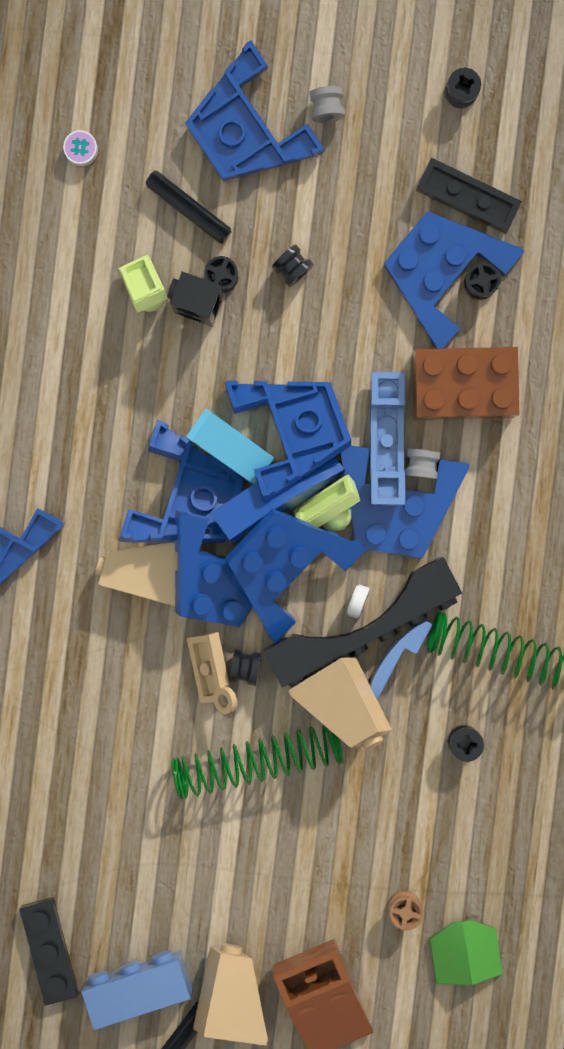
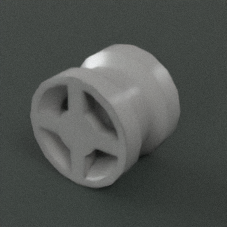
M324 86L310 91V101L314 103L315 108L312 111V120L314 122H334L345 117V108L341 106L340 101L343 98V88Z
M408 449L407 456L410 461L409 466L405 468V476L437 480L438 472L435 467L436 462L440 460L441 453L422 449Z

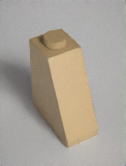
M162 543L107 552L106 557L99 558L95 576L100 577L98 585L175 606V571H178V553L175 552V543Z
M340 658L288 690L294 700L350 748L363 746L365 750L374 748L384 741L382 736L392 731L357 658Z
M223 943L222 948L210 947L193 1029L206 1038L267 1046L268 1037L252 958L242 953V947Z

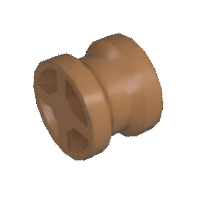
M404 890L396 892L390 897L388 912L392 923L401 930L416 928L423 918V909L418 897L414 893Z

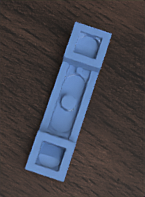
M405 372L371 373L370 498L371 505L405 506Z
M424 620L408 628L383 654L368 682L376 699L379 698L404 648L415 654L418 653L432 626L430 622Z

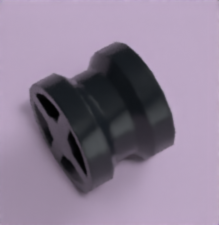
M464 67L455 70L451 74L445 89V96L449 104L455 108L463 109L468 108L475 102L482 85L481 78L477 72Z
M296 244L286 250L272 265L275 272L283 274L285 283L289 287H292L301 280L314 266L310 259H304L300 254L301 249Z
M217 256L209 260L205 266V280L221 285L223 293L230 292L237 285L239 278L237 266L230 258Z
M488 263L474 265L464 279L466 293L476 300L489 298L498 289L500 284L498 270Z
M234 649L229 682L236 683L242 680L247 681L249 685L256 686L261 653L254 652L249 655L244 654L242 650Z
M459 725L452 729L448 735V747L457 759L470 762L476 760L482 754L484 748L483 738L473 727Z

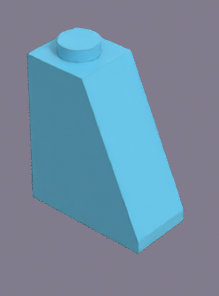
M208 409L204 410L186 436L198 447L253 485L257 483L254 469L271 465L274 461L273 456Z

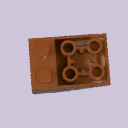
M335 939L273 964L274 981L307 1049H336L374 1033Z

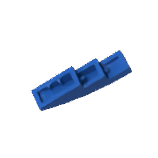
M333 457L265 502H263L258 484L255 483L212 512L211 515L231 543H234L252 530L271 509L284 512L289 508L292 511L343 474L345 469Z

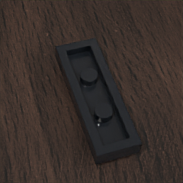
M432 157L416 188L417 192L504 234L508 232L522 203L521 200Z
M54 897L21 905L19 910L45 1006L78 997L79 991Z

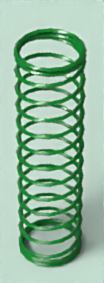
M441 611L437 613L428 639V653L431 652L433 654L436 651L442 635L438 656L442 654L447 635L453 623L457 620L456 638L450 657L453 660L462 633L469 623L470 633L463 659L464 664L468 660L473 640L482 627V643L476 667H479L484 647L492 632L495 631V645L488 667L489 671L493 669L497 650L507 634L508 648L501 668V674H505L510 652L516 641L520 638L521 650L514 670V678L518 677L523 655L529 644L533 642L534 652L527 672V683L532 678L537 655L542 647L546 646V661L540 674L539 685H543L549 660L553 653L558 650L559 663L553 676L551 688L554 690L557 687L564 661V655L562 656L559 646L553 648L550 652L549 646L545 642L537 649L534 639L529 640L524 646V640L521 635L515 637L511 643V635L508 631L503 633L498 640V630L493 628L486 636L483 624L479 625L473 633V624L470 620L465 622L460 630V619L457 616L451 620L447 627L446 613H441Z
M322 725L324 758L316 732L313 727H310L311 761L303 735L298 729L299 767L289 735L285 732L286 770L276 738L272 735L273 773L263 741L259 738L258 745L262 777L258 771L250 744L246 741L249 780L245 774L237 746L233 744L236 783L232 777L224 749L220 747L223 786L219 780L211 752L208 750L210 789L206 783L198 754L195 752L198 792H196L193 786L185 757L183 755L181 757L183 770L180 760L177 757L175 759L172 758V775L178 798L182 801L188 797V782L192 792L198 797L201 793V779L206 791L211 794L214 789L213 773L219 788L224 791L227 784L226 770L232 785L237 788L239 785L238 764L245 782L250 785L252 782L251 761L258 779L263 782L265 779L264 758L271 776L276 779L278 775L276 752L285 775L289 776V749L298 772L302 773L301 743L311 769L315 770L314 740L323 765L328 767L329 758L326 734L336 762L339 765L341 763L344 764L340 740L333 732L330 735L329 729Z

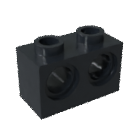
M183 271L180 274L179 280L173 278L167 294L175 314L211 327L214 325L224 296L221 285Z

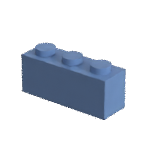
M165 950L153 955L152 960L141 964L138 960L125 963L120 967L119 971L110 974L107 971L92 974L88 977V981L85 982L81 993L93 1030H97L190 1000L193 988L181 951L171 953V950Z

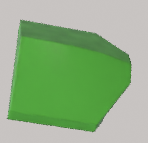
M474 920L450 923L440 932L430 937L437 984L475 985L503 974L497 933L494 927Z

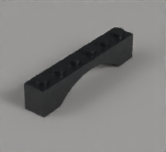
M438 557L410 572L404 588L394 603L367 625L349 633L329 637H309L293 633L264 648L263 652L281 687L289 684L293 688L308 679L307 674L317 669L321 671L337 661L338 658L348 653L351 658L363 653L368 649L367 643L379 638L380 642H383L398 634L397 627L407 622L411 627L428 618L426 612L437 606L440 611L451 607L458 602L456 597L462 594V591L444 557Z

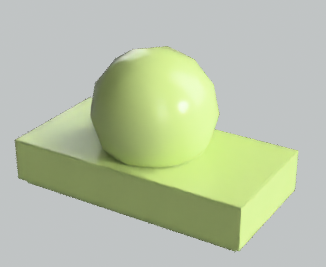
M145 255L118 269L137 313L141 311H156L162 307L165 300L169 299L149 255Z
M345 475L293 510L294 516L309 522L317 528L323 526L325 529L333 532L344 530L350 524V507L360 501L355 482L349 475Z

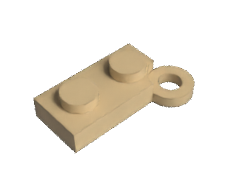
M219 633L202 634L187 638L200 703L214 702L215 707L222 714L234 712L237 707V698L233 690L229 688L230 683ZM223 695L227 698V705L223 701Z

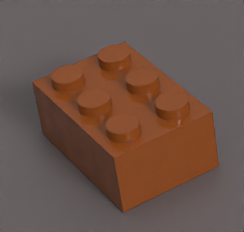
M518 347L415 349L412 353L414 420L493 419L519 416Z

